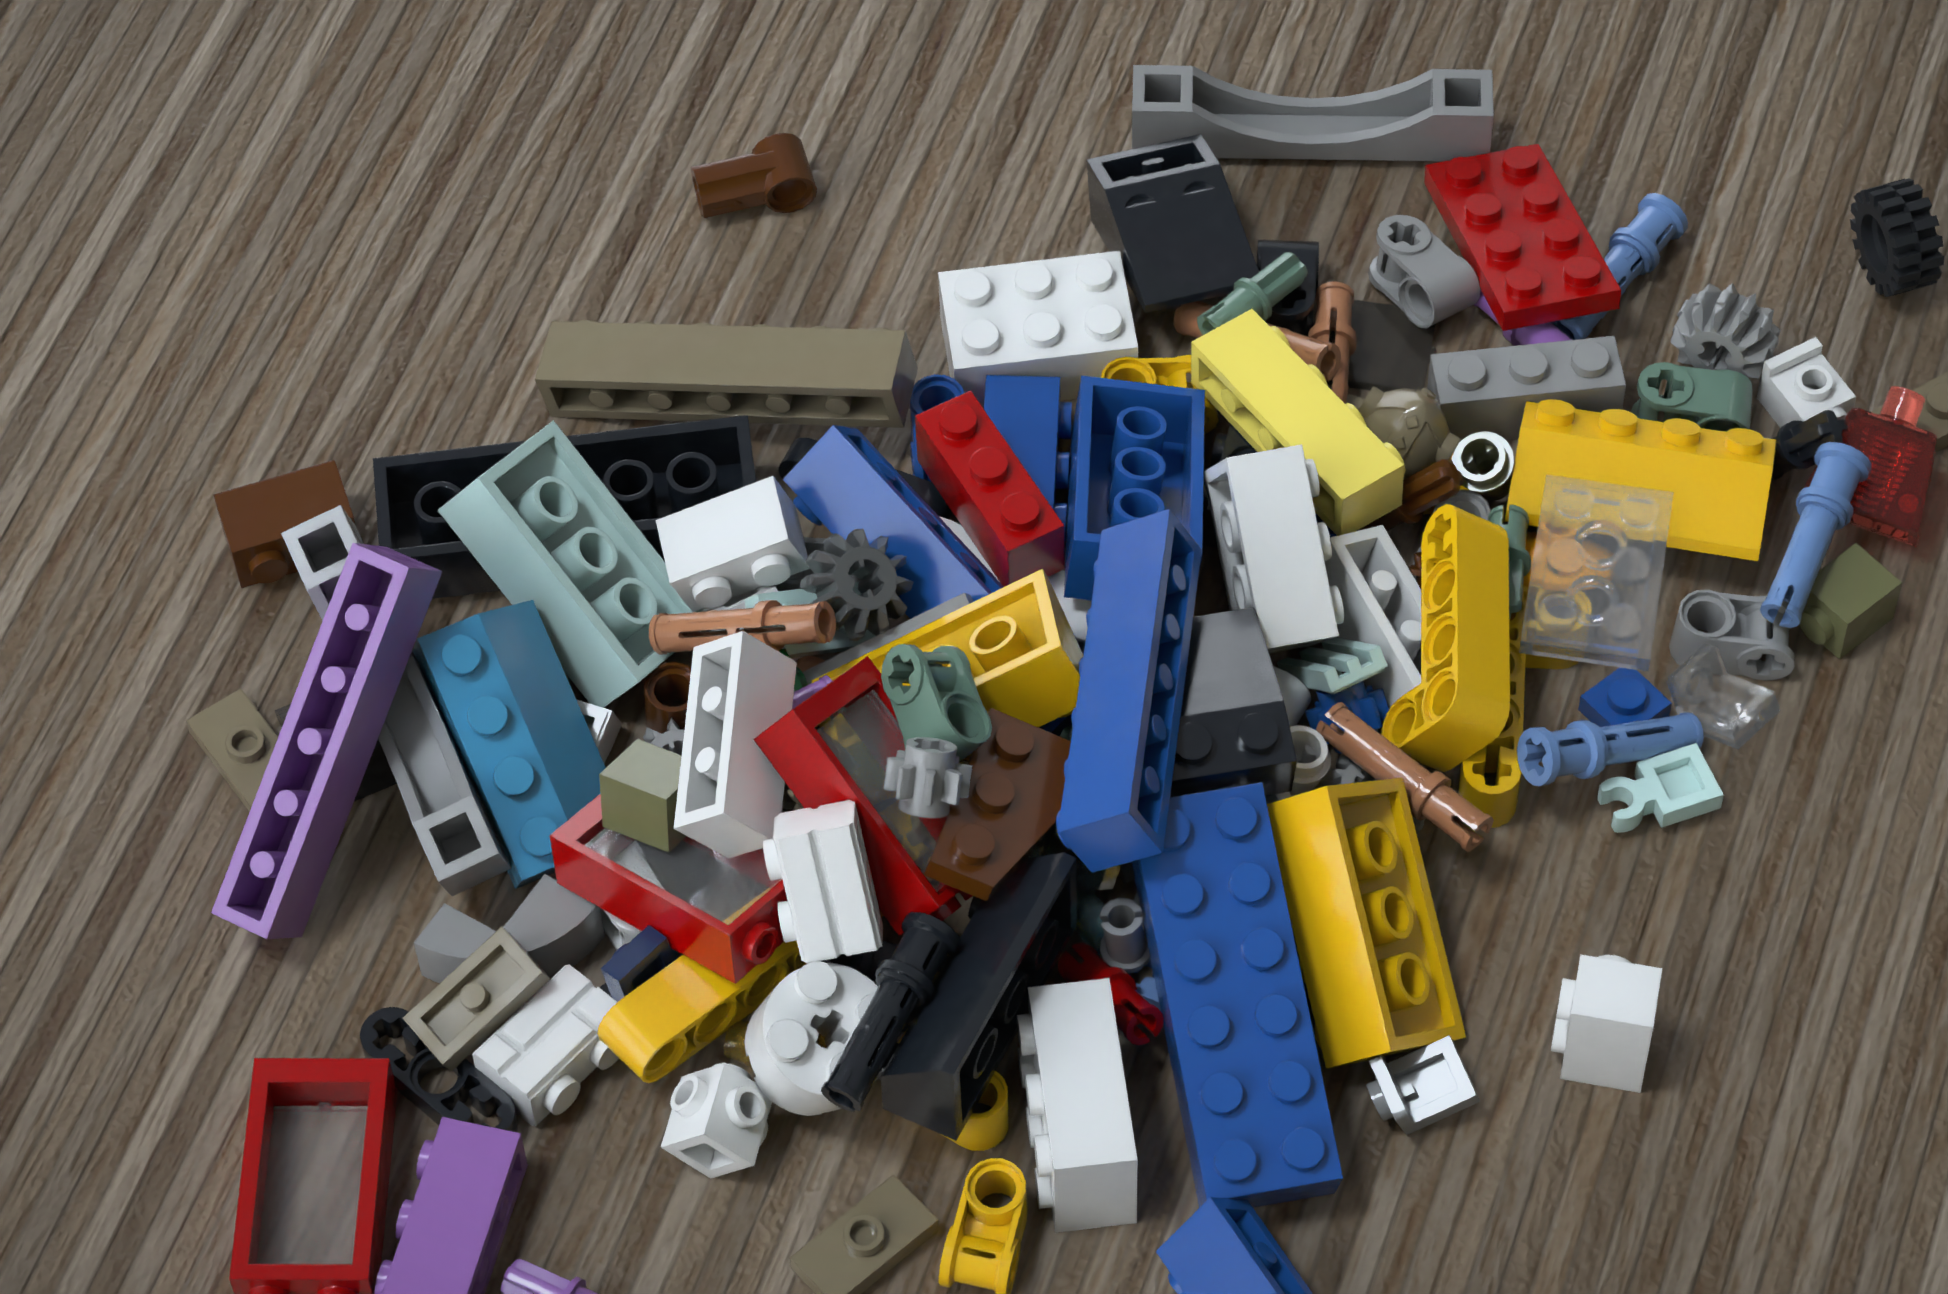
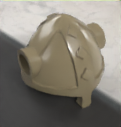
M1373 386L1360 406L1359 412L1364 418L1366 426L1383 443L1388 442L1397 449L1405 464V479L1441 459L1450 458L1461 439L1450 433L1444 411L1437 403L1436 395L1426 388H1417V390L1400 388L1383 392Z

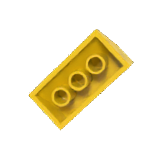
M1556 399L1542 400L1539 403L1526 401L1504 522H1509L1510 504L1519 506L1527 512L1530 526L1568 532L1575 531L1580 534L1758 561L1773 471L1776 439L1764 438L1760 433L1745 428H1734L1727 432L1700 428L1695 422L1686 419L1674 418L1664 422L1639 419L1635 414L1621 409H1607L1601 413L1575 409L1570 403Z
M1041 569L812 680V683H814L820 677L827 675L833 681L867 656L879 672L882 673L885 656L892 647L898 644L915 645L922 652H933L934 649L940 646H954L961 649L969 660L973 680L987 713H989L990 708H993L1033 726L1040 727L1057 718H1064L1072 714L1077 702L1080 682L1079 662L1083 657V653L1050 580L1044 570ZM942 664L943 667H951L950 664ZM902 683V685L910 686V683ZM833 716L819 725L821 736L829 743L832 742L856 768L850 776L872 806L896 798L893 791L884 790L885 780L838 716ZM971 754L967 756L964 760L969 761Z
M1403 778L1329 785L1267 804L1291 925L1299 954L1302 979L1307 987L1315 1020V1038L1322 1050L1326 1068L1364 1062L1380 1055L1386 1057L1420 1049L1449 1035L1453 1041L1466 1038Z

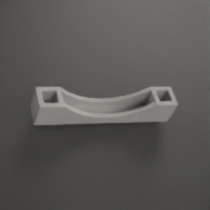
M1133 65L1132 149L1201 134L1216 158L1448 161L1456 157H1469L1490 153L1494 118L1492 70L1431 69L1409 81L1378 91L1345 97L1301 98L1277 96L1244 89L1217 79L1194 66Z
M341 505L281 533L304 586L322 621L352 543L364 544L356 525ZM412 650L378 740L393 772L412 825L434 874L442 887L451 896H455L511 869V865Z

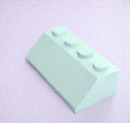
M554 420L438 509V512L512 605L530 600L534 601L563 670L590 704L604 708L639 683L674 653L659 655L653 650L649 640L650 621L654 615L659 613H692V610L670 585L664 560Z

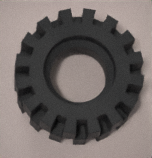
M1909 178L1861 190L1854 196L1856 202L1851 204L1850 211L1855 216L1854 219H1850L1851 230L1855 231L1857 238L1852 240L1855 250L1860 249L1861 257L1858 259L1861 269L1867 268L1866 279L1870 285L1875 284V291L1880 295L1884 294L1885 297L1937 283L1936 279H1940L1942 275L1939 266L1944 265V255L1939 252L1938 248L1943 247L1942 236L1936 233L1935 227L1939 226L1937 215L1931 216L1930 209L1932 204L1929 198H1922V187L1919 184L1914 185V180Z

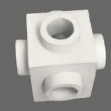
M724 1062L681 1076V1080L671 1096L670 1105L672 1110L661 1148L710 1179L754 1166L759 1147L767 1135V1119L772 1101L761 1092L757 1083L751 1080L750 1074L736 1065Z

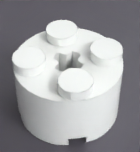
M822 961L809 962L779 982L755 1010L745 1034L746 1057L749 1055L752 1069L756 1075L754 1080L761 1092L774 1104L799 1115H821L825 1112L841 1109L823 1096L821 1088L834 1070L878 986L867 976L853 968ZM819 1033L825 1037L827 1048H823L816 1043ZM879 1072L875 1081L881 1076V1072Z

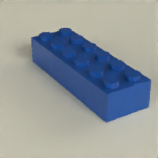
M1263 783L1171 797L1163 853L1132 861L1160 1010L1164 1017L1163 1025L1199 1208L1210 1197L1248 1200L1254 1208L1335 1194L1343 1180Z

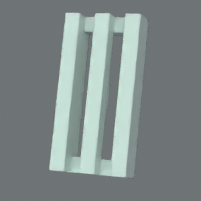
M1337 637L1321 642L1323 649L1308 647L1300 651L1299 654L1302 660L1287 657L1277 662L1279 669L1298 678L1308 689L1330 694L1341 692L1385 671L1384 668L1388 667L1379 645Z

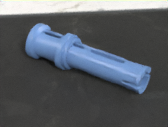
M1657 193L1647 194L1639 202L1638 214L1627 227L1618 228L1610 237L1609 252L1604 260L1621 289V295L1638 275H1645L1653 271L1659 264V253L1670 240L1679 239L1688 228V220L1685 213L1673 200ZM1608 311L1554 321L1552 323L1572 340L1586 339Z
M1827 442L1817 448L1814 456V462L1817 465L1816 472L1810 486L1803 488L1796 499L1797 512L1800 515V519L1794 529L1768 595L1760 607L1762 616L1771 623L1774 622L1782 602L1785 601L1788 605L1779 626L1793 628L1800 624L1802 612L1826 552L1832 542L1835 530L1842 529L1851 521L1854 508L1850 502L1858 483L1864 482L1869 477L1872 468L1868 457L1852 446L1837 442Z
M1689 712L1676 716L1599 727L1588 720L1573 721L1567 725L1566 729L1549 731L1545 727H1531L1523 731L1519 738L1517 761L1525 779L1534 786L1549 785L1559 776L1572 774L1579 779H1589L1599 775L1605 766L1642 761L1697 743L1700 749L1704 739L1703 728L1697 716Z

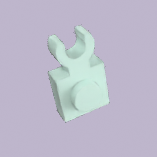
M1697 743L1637 762L1634 774L1636 780L1627 777L1609 778L1599 785L1597 797L1600 805L1608 804L1612 801H1622L1629 806L1628 808L1613 812L1611 827L1614 832L1622 833L1636 828L1642 821L1643 816L1654 813L1660 827L1663 828L1720 809L1724 794Z

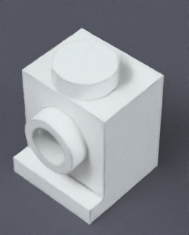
M1816 337L1765 360L1763 363L1757 399L1780 428L1791 421L1804 422L1825 410H1832L1838 420L1845 419L1848 427L1851 422L1856 396L1822 355L1823 345Z

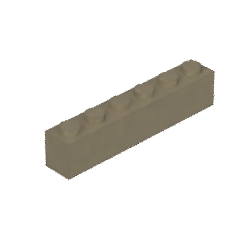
M580 320L578 322L551 321L535 381L551 417L700 421L748 415L749 423L904 428L918 368L906 330H891L882 327L872 329H839L826 326L801 328L772 327L764 324L754 326H723L708 323L685 325L655 324L647 321L607 323Z

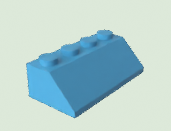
M533 600L478 613L417 638L413 648V653L511 865V869L507 871L515 889L541 879L544 874L550 875L555 873L550 834L601 794L599 774L606 768Z

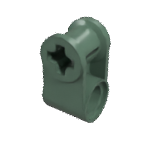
M1658 362L1647 366L1640 373L1637 383L1640 399L1633 405L1631 413L1635 414L1639 419L1657 421L1659 411H1663V422L1674 418L1686 419L1695 422L1700 428L1724 432L1734 428L1750 429L1752 383L1747 376L1733 370H1709L1678 366L1668 362ZM1665 379L1667 384L1664 395H1659L1661 381Z
M898 644L890 649L882 665L881 679L883 689L890 699L902 732L905 749L906 741L911 738L931 737L943 739L957 746L956 756L960 757V763L986 742L991 736L992 731L991 719L980 699L967 656L961 649L954 646H940L934 649L933 652H922L915 645ZM942 664H950L951 667H943ZM902 683H910V686H903Z

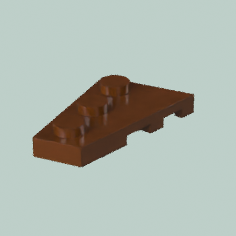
M990 708L988 713L992 724L991 736L972 752L967 764L972 765L968 798H960L959 805L951 804L949 814L946 817L924 876L984 901H988L1034 852L1037 844L1056 825L1057 813L1061 810L1065 784L1064 763L1069 756L1071 741L993 708Z

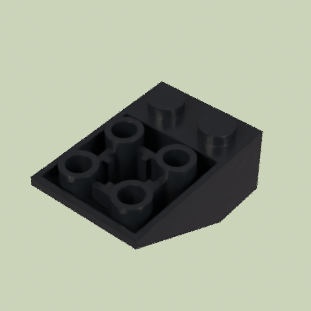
M1201 134L1086 159L1091 221L1109 252L1120 251L1125 279L1145 313L1157 310L1170 311L1179 308L1183 304L1214 297L1226 298L1234 290V283L1242 277L1251 279L1259 273L1221 165Z

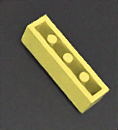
M1250 309L1191 342V383L1197 389L1205 390V397L1257 452L1302 444L1305 459H1313L1318 472L1319 496L1312 497L1315 513L1337 536L1355 532L1402 505L1405 464L1397 449L1388 442L1383 443L1366 426L1359 410L1351 403L1345 404L1328 387L1321 371L1313 364L1307 365L1291 349L1286 336L1278 327H1270L1253 309Z

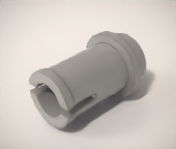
M1117 898L1105 904L1100 912L1101 927L1104 931L1100 953L1103 961L1109 966L1122 968L1128 974L1135 973L1150 961L1146 933L1143 927V917H1141L1142 910L1131 899Z

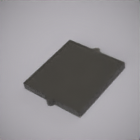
M1354 300L1351 327L1356 331L1357 346L1349 361V388L1370 391L1375 386L1383 392L1400 388L1415 390L1417 388H1425L1430 354H1437L1436 348L1432 346L1436 324L1426 329L1419 328L1396 305ZM1330 331L1329 342L1334 344L1335 331ZM1327 380V384L1332 385L1333 381Z

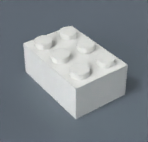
M1120 251L938 272L940 318L949 374L951 378L955 379L962 386L964 393L972 391L983 409L986 375L1060 377L1061 401L1077 399L1081 375L1101 378L1103 369L1116 358H1138V343Z
M1302 444L1227 457L1204 471V480L1229 610L1255 608L1269 654L1313 646L1339 636L1337 624H1342L1344 621L1343 602L1338 587L1336 585L1329 586L1325 561L1331 560L1332 557L1331 540L1326 524L1324 522L1317 523L1312 498L1319 496L1318 472L1313 459H1305Z
M1110 978L1028 987L1029 1014L1017 1015L1020 1046L1018 1048V1062L1022 1088H1026L1028 1107H1026L1029 1142L1030 1147L1035 1150L1036 1168H1034L1039 1209L1052 1207L1055 1233L1137 1223L1138 1159Z

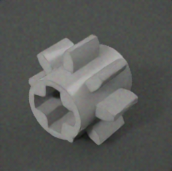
M931 737L911 738L906 741L905 751L897 750L896 757H887L884 790L896 791V799H899L898 808L906 814L923 818L945 817L949 814L950 804L959 805L960 798H968L972 765L959 764L960 757L956 756L957 746L949 741Z

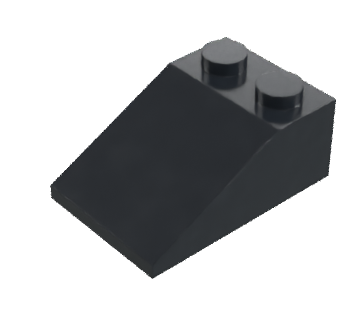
M1255 608L1193 617L1170 798L1261 782L1263 783L1265 796L1291 792L1297 758L1284 699Z

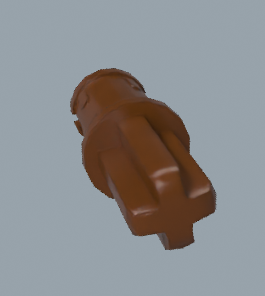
M1441 459L1406 479L1403 478L1402 505L1360 530L1383 525L1386 531H1389L1404 522L1406 524L1419 522L1423 517L1424 511L1459 492L1460 486L1464 483L1462 473L1457 470L1453 461Z

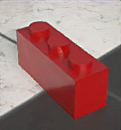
M970 390L915 415L918 462L1000 583L1005 587L1041 569L1044 570L1048 577L1064 570V524L972 391Z

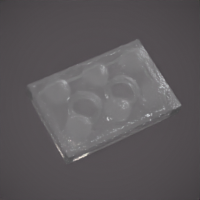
M1546 475L1519 653L1649 671L1674 492Z

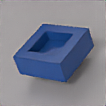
M1626 662L1582 694L1578 710L1589 721L1599 727L1669 717L1672 703L1629 662Z

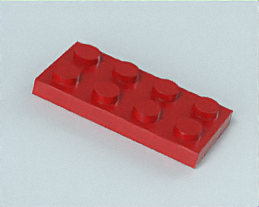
M1539 144L1515 146L1507 150L1469 157H1456L1448 161L1425 165L1424 184L1461 254L1474 269L1478 277L1480 289L1502 331L1620 309L1621 289Z

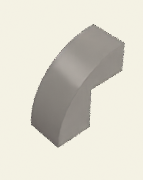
M546 874L542 876L504 926L550 979L565 965L570 964L573 967L583 960L605 937L600 907L557 884V880ZM444 903L414 941L421 975L434 982L441 983L496 931Z

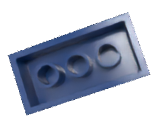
M1081 375L1071 433L1064 597L1092 601L1095 580L1093 568L1095 561L1098 559L1101 533L1104 529L1171 509L1202 549L1205 390Z

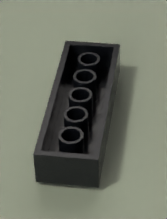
M748 415L566 436L663 560L664 556L656 520L756 482ZM525 441L373 458L379 546L388 547L441 570L442 574L432 599L501 591L438 512V509Z

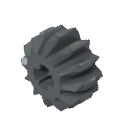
M854 529L848 534L846 540L837 533L829 536L823 541L824 551L815 550L807 557L806 564L814 574L804 577L801 580L800 588L817 595V599L810 604L826 601L831 605L836 617V631L844 625L849 641H858L863 638L867 630L875 636L886 632L890 628L889 618L898 619L907 610V606L899 596L909 592L914 582L896 574V571L906 564L907 556L896 555L889 559L885 555L888 548V537L880 536L869 545L864 529ZM852 574L860 579L857 589L862 593L861 595H857L852 590L855 586V579L851 576Z

